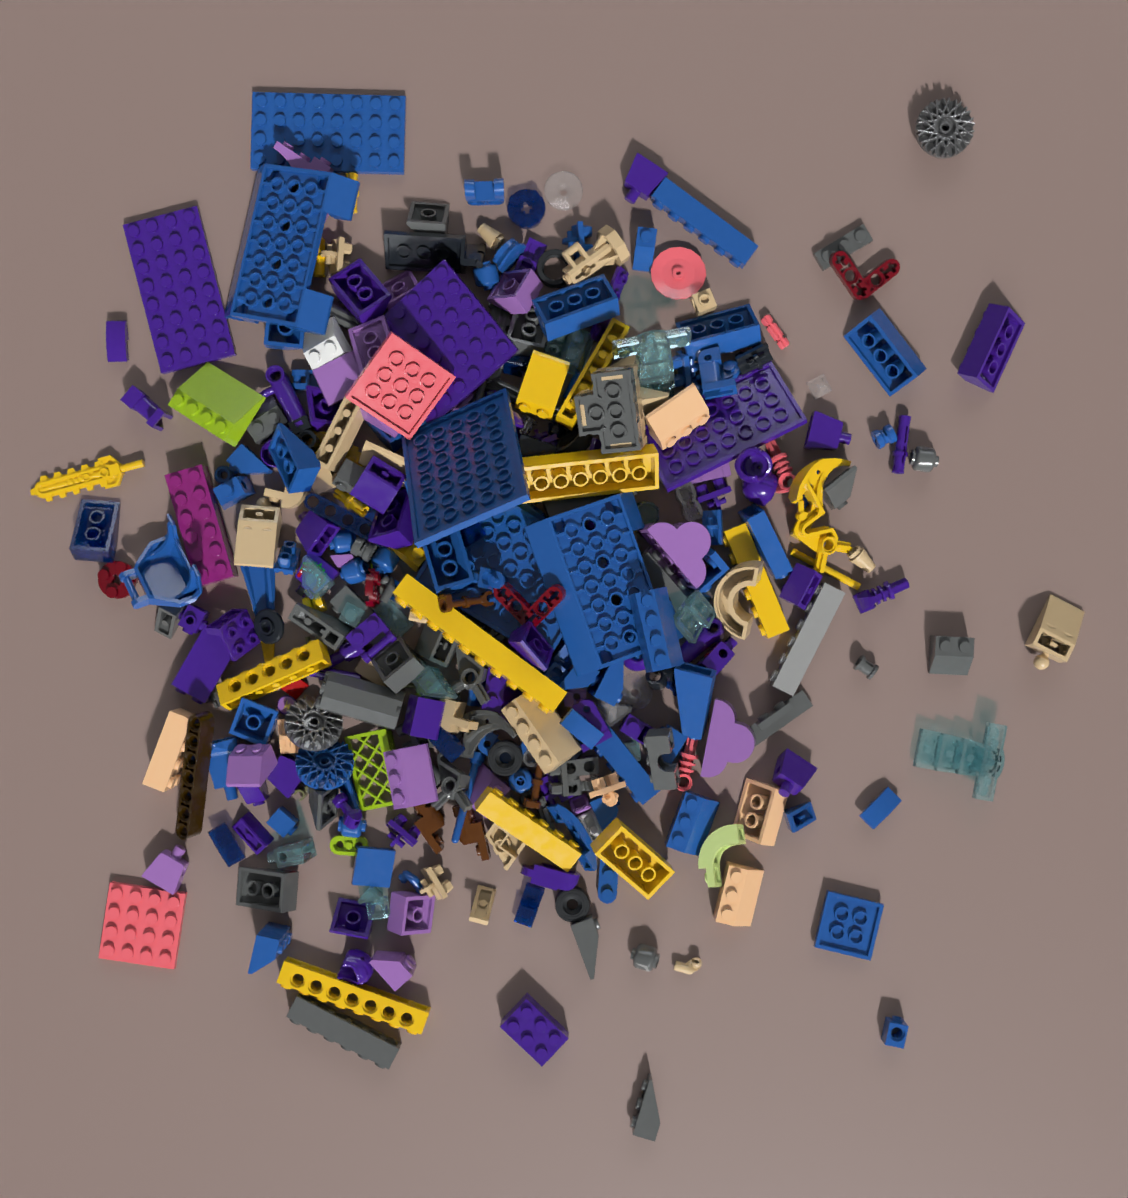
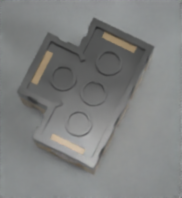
M637 364L598 368L591 374L593 390H582L574 396L579 436L599 434L602 454L641 450L647 443Z

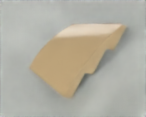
M495 823L485 835L489 843L493 845L496 855H499L506 871L526 845Z

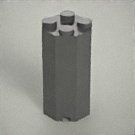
M326 671L324 682H322L319 692L321 697H318L316 708L395 730L406 692L399 691L395 693L389 687L333 671Z

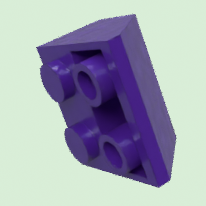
M373 455L350 495L384 514L405 481L406 475Z

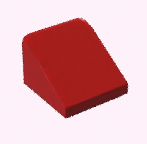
M300 679L281 689L294 699H297L309 685L303 679Z

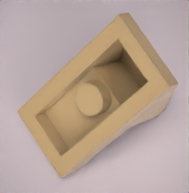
M478 885L469 921L488 925L497 889Z

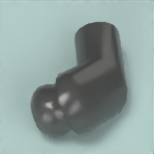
M385 574L381 578V583L385 585V590L379 599L388 603L395 590V581L392 576L389 577Z

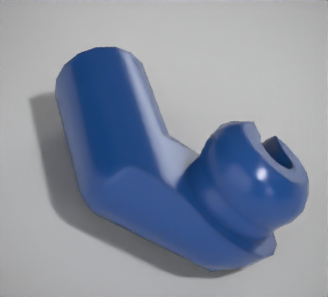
M408 870L402 871L403 873L398 876L401 883L409 881L417 893H420L419 890L423 888L420 879Z

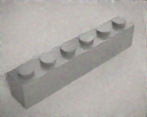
M827 583L818 585L813 594L815 595L813 601L809 602L806 610H804L806 612L804 618L800 619L795 629H797L795 636H791L787 643L789 648L786 654L782 653L779 658V668L777 671L774 670L769 679L771 686L791 696H794L845 595L843 591Z

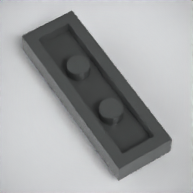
M862 224L817 251L813 256L821 270L824 271L831 267L829 258L833 252L844 251L849 256L871 243L873 239L865 225ZM836 256L837 260L835 262L838 263L841 261L842 256Z

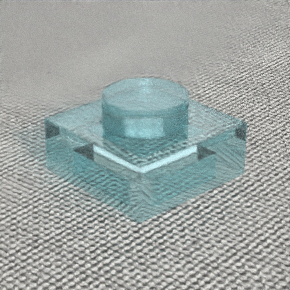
M347 602L339 620L356 628L365 610Z

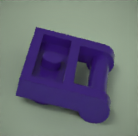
M376 612L345 637L367 664L375 654L387 644L397 639ZM383 631L386 636L366 652L363 647Z

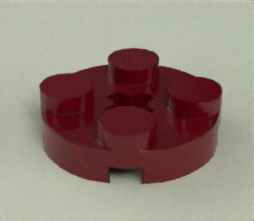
M111 561L105 564L97 575L101 591L109 598L123 599L130 596L124 582L120 581L121 584L118 585V583H114L116 575L119 577L121 572L134 567L123 561ZM138 578L132 580L134 587L138 583Z
M368 568L370 574H366L365 596H369V601H365L367 607H375L376 604H380L379 598L381 594L378 593V586L382 584V574L377 571V568Z

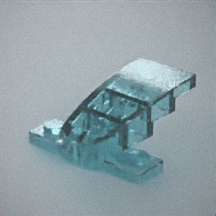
M689 326L667 331L651 330L635 337L613 340L612 355L614 359L636 355L634 364L638 365L637 373L640 387L669 393V399L674 396L675 389L671 348L690 345L692 332Z
M986 722L982 743L920 728L913 766L960 775L976 776L972 798L993 802L997 778H999L1004 767L1005 755L1003 747L1007 726Z

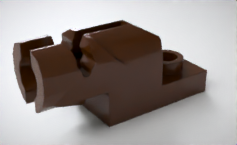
M431 805L413 806L417 815L421 816L414 824L437 855L443 850L444 841L439 834L436 835L434 832L445 825V817L440 810H436Z
M459 804L452 807L454 817L458 816ZM467 810L459 840L463 845L478 842V845H476L477 855L481 856L482 861L489 860L491 853L488 839L485 836L484 820H474L476 817L473 810Z

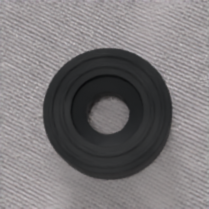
M511 740L496 742L488 753L490 768L501 776H509L516 773L523 762L521 748ZM504 752L509 753L511 756V760L508 763H503L500 760V755Z
M578 886L569 891L560 890L556 896L555 909L558 916L564 921L578 922L589 911V897ZM575 899L578 902V906L575 909L568 908V900Z

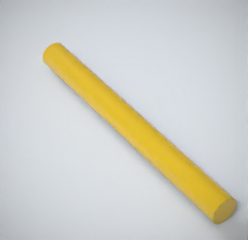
M795 548L791 550L790 555L814 567V558ZM827 565L825 566L824 573L856 590L860 588L861 583Z

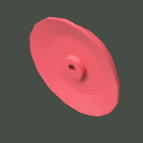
M673 247L661 252L653 261L651 268V280L656 290L665 297L675 300L687 299L696 294L703 287L706 278L705 264L701 257L691 249L684 247Z

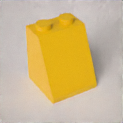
M533 350L514 408L537 415L543 419L551 420L571 362Z

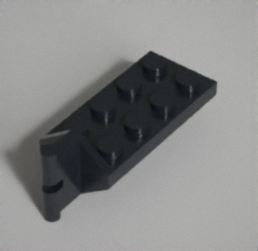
M384 231L385 269L431 272L443 260H446L453 270L459 274H466L467 266L483 267L487 245L485 243L480 245L467 244L466 235Z

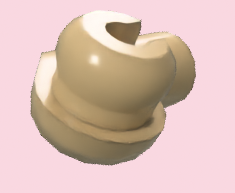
M698 957L692 958L686 963L675 961L673 970L690 975L701 968L702 961Z

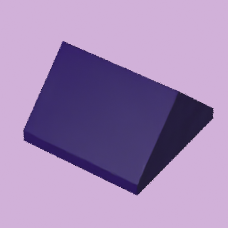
M307 385L306 394L310 423L316 432L328 431L342 401L328 407L320 387Z
M410 694L402 732L410 736L438 740L446 702Z
M339 898L329 932L368 939L372 931L376 904Z

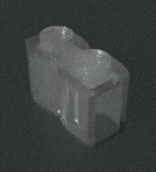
M688 482L674 489L675 498L681 505V515L684 521L693 522L701 519L703 511L700 503L696 500V490L693 484Z

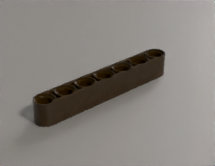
M210 711L191 715L188 719L176 820V834L181 840L199 835L202 831L215 718Z

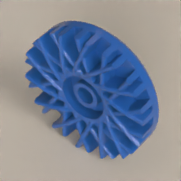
M337 741L333 746L321 751H308L301 748L298 750V755L296 754V773L305 785L313 789L331 790L338 788L346 783L353 773L354 760L352 750L348 749V744L344 745V741L342 743Z

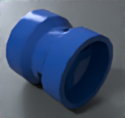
M890 424L884 426L881 430L871 432L872 440L877 449L885 447L887 443L892 444L897 441L896 433Z

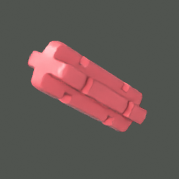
M768 314L761 319V323L764 327H767L766 330L774 341L778 342L779 348L781 350L786 348L790 343L786 337H783L784 334L778 325L773 323V318Z

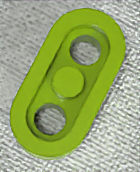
M339 834L330 841V849L337 855L356 856V843L361 842L363 846L369 847V842L363 836L352 838ZM342 841L343 847H339L337 842Z

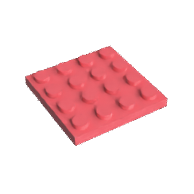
M391 331L345 394V398L411 440L456 377Z
M111 881L108 890L99 958L175 969L187 892L177 891L172 895L162 888Z

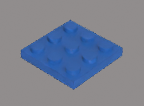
M827 890L813 946L871 961L884 904Z

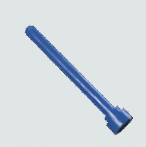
M475 751L473 758H469L471 760L470 764H472L469 772L470 783L469 789L465 792L469 800L478 768L484 763L486 757L485 754ZM461 807L451 839L453 843L459 842L467 811L463 812Z

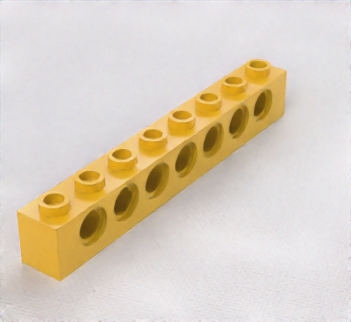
M289 956L284 960L276 982L281 984V987L285 989L293 988L305 996H315L321 1002H332L336 1007L351 1009L357 1015L365 1014L371 1016V1019L377 1022L385 1021L391 1027L407 1029V1032L410 1034H422L431 1007L367 984L356 985L337 979V973ZM295 974H301L304 980L298 981ZM313 981H320L322 987H315ZM331 987H337L340 993L334 994L331 991ZM349 994H356L358 1000L350 999ZM368 1000H373V1001H375L376 1006H375V1007L369 1006V1005L367 1004V1001H368ZM385 1007H392L394 1009V1012H386ZM404 1013H409V1014H411V1015H412V1019H410V1020L405 1019V1018L403 1017V1014H404Z

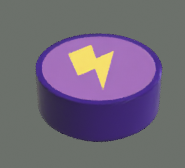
M285 695L278 700L277 708L282 714L286 715L291 704L293 705L294 701L297 702V700L290 695Z

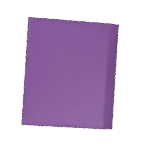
M586 793L568 800L574 815L592 809Z

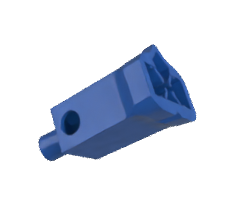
M237 736L217 739L212 742L210 775L215 789L224 788L227 801L238 798L236 787L226 786L228 757L234 748L240 744V737Z

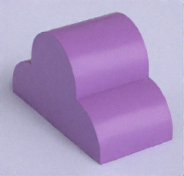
M659 522L648 523L644 525V528L638 529L637 531L654 549L659 550L663 560L667 564L672 565L676 575L685 580L688 588L697 589L703 583L706 576V567L702 558L710 549L711 538L708 530L702 524L697 522H680L671 525Z
M716 698L714 701L700 775L702 777L717 776L724 770L728 762L739 763L746 760L752 754L756 744L753 730L747 724L736 721L737 715L731 703L721 698Z

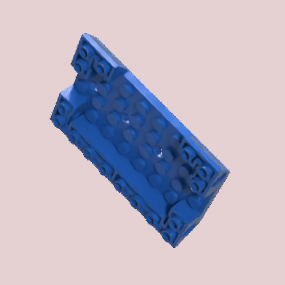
M265 163L257 170L224 317L256 324L265 322L282 325L291 330L325 335L334 297L310 290L327 214L334 219L352 221L360 182L333 172ZM299 184L298 190L293 193V186ZM290 222L289 229L284 231V225ZM281 260V266L275 269L276 262ZM272 298V305L266 307L267 300Z
M633 492L620 493L524 527L545 589L547 590L554 584H559L566 591L565 598L553 611L577 677L642 654L628 595L652 590L653 587L633 531L645 527ZM586 520L593 522V530L590 531L585 528L584 523ZM600 557H604L607 560L605 568H601L598 565ZM556 590L549 599L552 601L558 596L559 592ZM614 594L620 597V603L617 606L611 602V597ZM670 600L678 639H681L684 636ZM626 632L633 634L634 639L631 643L625 641L624 636Z

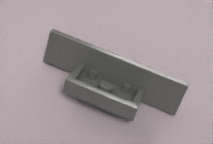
M803 690L785 702L777 703L773 707L774 710L769 713H763L757 718V722L749 726L755 734V746L813 706Z

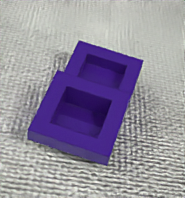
M529 237L523 254L520 255L514 270L532 268L536 272L538 260L546 251L548 245Z
M127 320L106 321L108 362H127L129 360Z

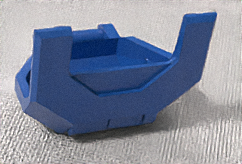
M167 514V534L164 537L150 541L138 558L134 568L119 574L120 581L124 582L132 599L131 604L134 609L147 605L183 607L195 602L203 591L201 574L195 564L192 567L190 566L181 546L176 524L170 514ZM136 578H138L145 595L140 597L132 582Z

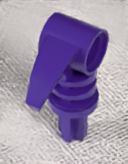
M906 578L890 584L888 581L883 582V587L877 586V590L872 588L870 589L871 592H869L867 589L852 597L861 614L876 607L875 603L877 605L881 604L880 600L885 602L887 597L891 600L895 599L894 594L908 589L910 586Z

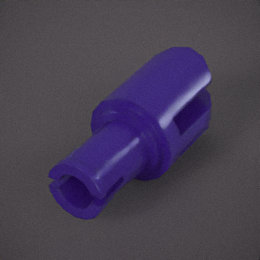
M347 641L340 646L339 651L329 656L332 664L329 668L332 669L344 660L350 662L360 656V654Z

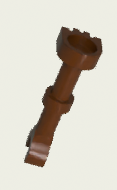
M491 591L483 592L480 596L476 597L462 596L461 599L453 600L450 594H442L438 597V604L442 613L451 612L454 607L462 606L463 608H468L470 605L476 604L488 607L492 606L494 602L487 601V595H491Z
M537 762L535 775L531 781L533 784L531 798H524L523 806L534 809L541 808V802L538 800L540 786L543 785V771Z

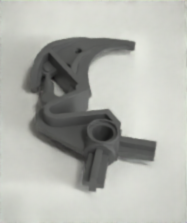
M482 624L480 628L485 631L487 629V625ZM491 629L490 635L500 643L506 638L496 630ZM457 643L456 657L459 679L445 687L444 690L449 698L466 688L469 691H473L481 705L486 704L491 699L482 684L486 680L488 669L474 661V658L469 654L466 655L458 649L459 644ZM474 673L475 680L469 683L468 676Z
M475 710L463 715L465 719L478 722L477 730H469V733L460 731L454 740L447 744V748L438 754L437 761L441 775L442 791L438 794L439 801L431 802V806L436 810H439L449 799L456 800L463 812L472 809L473 804L465 794L469 789L470 776L452 765L449 759L451 757L473 758L474 751L482 738L494 730L502 729L509 733L512 738H515L517 733L500 714L488 710ZM463 737L462 747L459 748L458 743Z

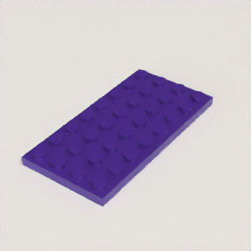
M198 206L124 224L123 228L161 373L167 374L207 362L236 356L228 319L224 317L225 307Z
M772 361L762 365L763 369L761 370L756 368L735 378L738 394L707 400L702 395L701 397L709 409L710 418L705 424L694 428L689 435L677 440L672 447L662 450L649 434L648 426L645 424L646 444L654 443L659 453V478L667 492L736 459L740 452L750 446L760 447L807 423V418Z

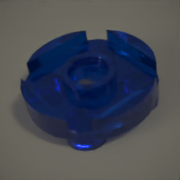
M522 189L510 196L507 205L509 219L513 224L522 229H532L538 226L546 212L545 202L536 190ZM524 205L532 207L528 214L525 211H521Z

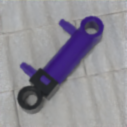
M278 365L270 366L265 376L271 387L259 394L268 397L275 393L289 422V430L304 443L307 439L313 438L312 443L307 446L315 453L321 445L320 439L314 434L316 431L301 405L288 374ZM277 374H281L278 380H274Z
M690 618L689 622L697 632L680 646L684 662H692L714 642H719L724 638L725 631L720 620L709 618L702 626L697 620ZM712 628H718L715 633H710ZM675 667L646 673L645 677L651 688L654 690L665 688L668 683L667 677L672 682L675 679ZM656 675L661 676L658 681H652Z

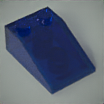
M81 499L69 547L75 560L114 563L118 544L120 502Z

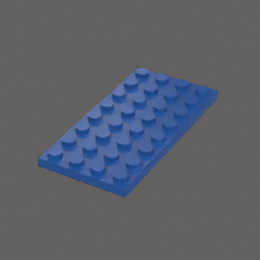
M252 92L250 169L257 171L264 163L291 167L289 162L273 148L277 141L281 144L285 141L294 147L293 152L297 155L303 153L311 159L309 163H311L314 156L319 160L321 157L325 158L331 163L330 167L334 170L333 173L353 172L357 174L404 175L406 96Z

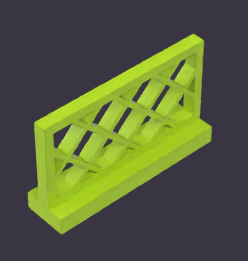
M382 728L344 737L345 743L348 744V749L352 750L354 769L352 774L360 809L367 811L393 805L392 801L386 802L380 798L384 790L391 793L390 786L387 787L389 781L387 780L383 784L376 779L380 771L387 775L383 752L396 749L392 730ZM375 734L378 735L379 739L376 747L367 742L370 736ZM352 739H358L363 743L358 751L352 747ZM365 745L374 750L370 758L361 753ZM376 752L383 757L381 765L372 761ZM358 756L367 761L363 769L356 766ZM369 764L378 769L374 777L365 772ZM362 775L371 780L367 788L360 784ZM373 782L382 787L378 796L369 790ZM367 793L375 798L373 804L365 806L364 801Z

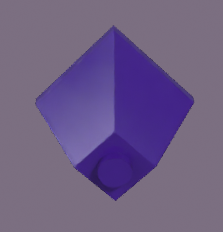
M531 621L512 631L508 640L511 649L516 651L525 660L546 671L554 649Z

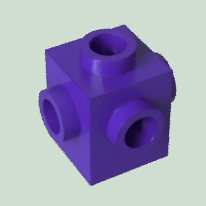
M188 604L186 610L183 609L178 619L180 621L178 625L183 627L182 631L190 635L200 633L205 624H208L206 620L210 612L194 604Z

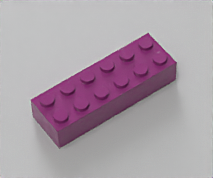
M201 464L164 475L190 566L192 567L193 564L197 566L201 574L202 587L238 577L208 467Z

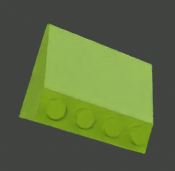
M207 362L176 390L168 406L218 438L236 447L266 397Z

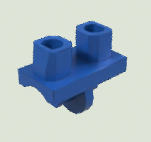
M577 221L576 225L571 226V231H567V237L562 239V244L568 245L569 248L574 243L579 242L585 252L594 247L593 244H585L584 239L592 237V226L583 225V221ZM578 251L573 254L574 260L581 256Z
M682 350L676 351V356L668 359L669 368L671 370L678 369V374L670 376L671 385L674 387L683 386L684 388L691 385V378L695 377V372L700 370L699 363H694V358H689V355L683 354Z
M722 510L702 511V525L710 534L711 545H723Z
M284 541L274 566V572H283L284 575L294 574L301 555V548H296V542Z
M480 567V571L472 570L474 582L472 583H477V587L494 590V588L499 589L505 584V576L499 571Z

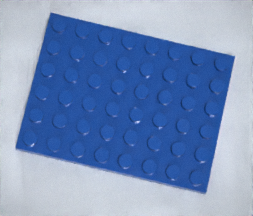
M506 388L420 426L411 440L401 435L413 538L417 548L531 500L510 396Z
M515 506L460 530L471 570L480 571V567H485L501 572L505 576V582L511 584L531 606L546 591L524 527L541 520ZM600 557L598 565L601 568H605L607 560ZM426 560L416 575L415 580L436 594ZM471 583L457 592L450 593L453 600L461 599L462 596L476 597L480 596L483 592L491 591L492 594L487 595V601L494 602L492 606L485 607L481 604L470 605L468 608H463L462 606L458 608L507 638L510 637L512 631L522 626L495 598L494 590L477 587V583ZM503 588L500 593H501L502 595H504L505 592H506V589ZM513 602L514 609L521 610L520 602ZM544 602L539 603L540 610L547 612V604ZM552 611L536 629L555 650L562 639V634L554 611ZM535 613L529 617L528 621L533 622V619L538 615Z

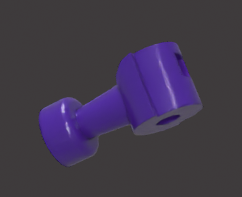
M345 793L336 795L332 803L336 808L342 809L345 815L343 825H346L349 829H356L362 819V810L352 809L348 804L349 799Z

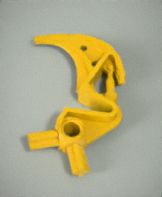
M821 458L808 464L795 476L788 495L791 503L796 504L798 502V512L795 514L797 521L793 526L794 535L814 552H817L813 570L820 573L825 571L828 555L835 551L849 554V551H852L851 542L838 540V536L832 527L820 526L805 530L807 526L825 514L823 509L824 482L834 468L850 466L851 461L845 459ZM803 494L810 504L808 512H804Z

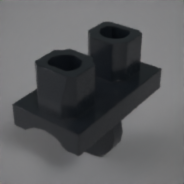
M766 342L754 345L752 349L735 355L741 375L756 368L761 370L763 369L762 365L773 360Z

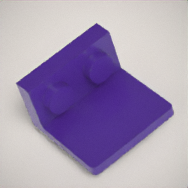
M232 608L205 627L208 635L221 636L231 661H237L261 642L257 634H255L254 624L247 609Z

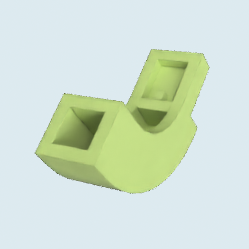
M743 824L720 827L712 832L704 841L699 853L698 869H706L705 881L708 887H722L720 859L724 851L731 846L746 844Z

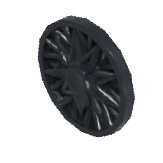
M266 608L260 610L254 618V631L259 640L265 644H274L283 637L284 622L280 614L274 609Z

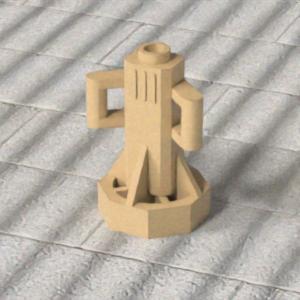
M605 225L598 230L596 234L597 241L594 247L585 252L579 242H576L561 253L569 264L562 270L564 273L562 278L567 285H574L596 277V271L603 266H621L629 260L630 254L625 242L613 228ZM578 251L581 256L573 261L570 256Z

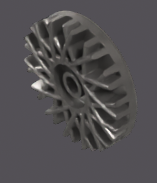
M942 98L939 101L936 99L921 111L915 124V137L919 146L927 154L941 159L951 158L960 154L969 145L974 136L975 130H973L975 122H972L974 117H970L971 110L967 111V106L965 108L961 106L962 102L957 103L956 99L950 101V98H947V100Z
M305 696L304 700L300 698L298 703L294 701V704H291L285 716L284 729L287 737L293 744L304 750L321 751L333 746L338 741L343 729L342 716L316 708L317 700L320 696H317L316 699L312 696L308 700L307 696Z

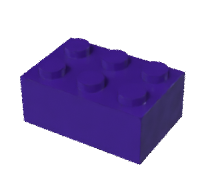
M528 993L502 1018L500 1028L541 1066L569 1039V1032Z

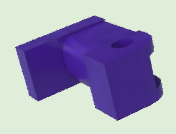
M134 385L120 399L129 408L137 411L147 419L146 423L159 431L164 429L158 424V421L163 416L168 419L173 418L170 413L163 410L146 393Z
M585 698L571 705V708L604 734L596 745L612 737L610 730L592 700ZM589 706L590 710L588 712L583 711V707ZM580 743L583 752L590 749L584 743Z

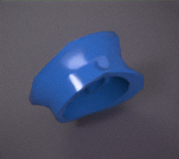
M514 238L503 244L492 259L497 264L498 270L503 273L511 269L519 260L520 255L523 254L526 245L518 243Z

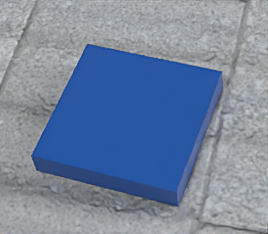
M357 846L351 884L390 888L396 850Z

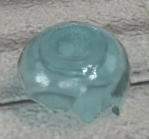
M641 501L636 503L644 525L659 521V508L653 502Z

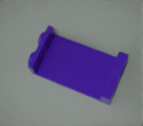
M205 624L171 684L176 687L175 690L183 695H186V693L191 695L192 700L199 704L210 702L209 697L231 660L221 636L207 634L205 627L209 624Z

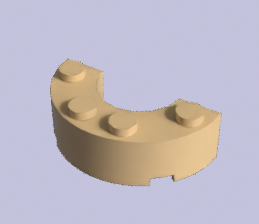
M752 560L734 566L722 578L715 590L714 609L717 618L721 620L724 628L729 633L743 640L750 634L754 615L746 612L741 607L738 593L743 587L757 585L761 580L764 561Z

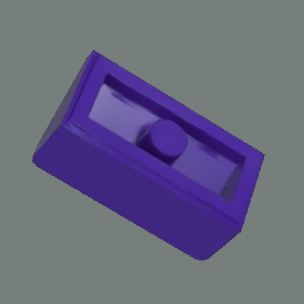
M247 812L232 826L256 855L274 840L272 835L251 812Z

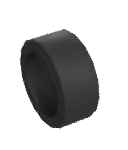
M548 250L538 260V277L548 287L560 288L566 285L563 278L553 280L544 273V265L551 258H560L566 266L569 265L561 254L562 250Z
M575 426L572 431H567L556 444V447H558L556 451L558 453L586 451L593 437L590 434L579 436L578 426Z

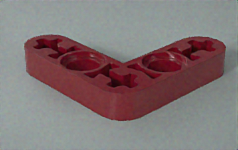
M835 251L829 258L830 266L855 300L866 299L896 276L900 270V264L897 260L886 259L862 277L844 251ZM836 256H838V257H839V256H842V259H841L842 265H841L840 263H837V264H836V262H835V261L837 260V257H836ZM888 264H893L892 271H887L884 274L881 272L888 269ZM848 270L854 273L852 281H847L845 278V273ZM873 274L879 276V283L877 285L871 283V276ZM858 288L864 289L862 291L863 295H857Z
M505 582L503 587L499 589L494 588L493 591L495 598L521 625L527 623L529 617L536 613L538 616L531 622L535 627L566 596L564 587L554 584L531 606L508 582ZM503 588L506 589V592H505L504 595H502V594L500 593ZM557 590L559 592L558 596L551 601L549 598ZM514 601L520 602L521 610L514 609ZM540 602H544L547 604V612H543L540 610Z

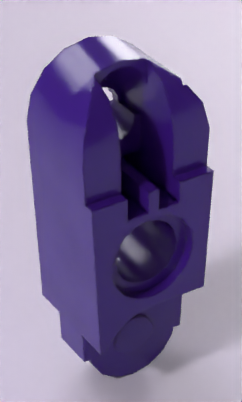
M543 862L540 865L535 864L534 866L523 864L521 868V874L531 877L530 883L553 890L569 891L578 884L580 873L569 870L566 872L559 866Z

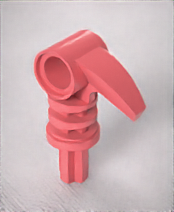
M772 440L766 443L765 446L771 456L772 465H775L774 471H778L776 475L779 480L775 493H787L790 491L787 482L790 478L794 480L796 475L791 473L793 468L789 466L790 462L786 461L788 458L787 453H782L776 440Z
M687 738L684 751L679 753L682 756V759L679 760L681 766H678L680 778H688V783L685 786H678L677 789L680 791H687L692 786L690 774L694 772L692 766L696 765L693 761L698 759L699 756L695 754L698 739Z

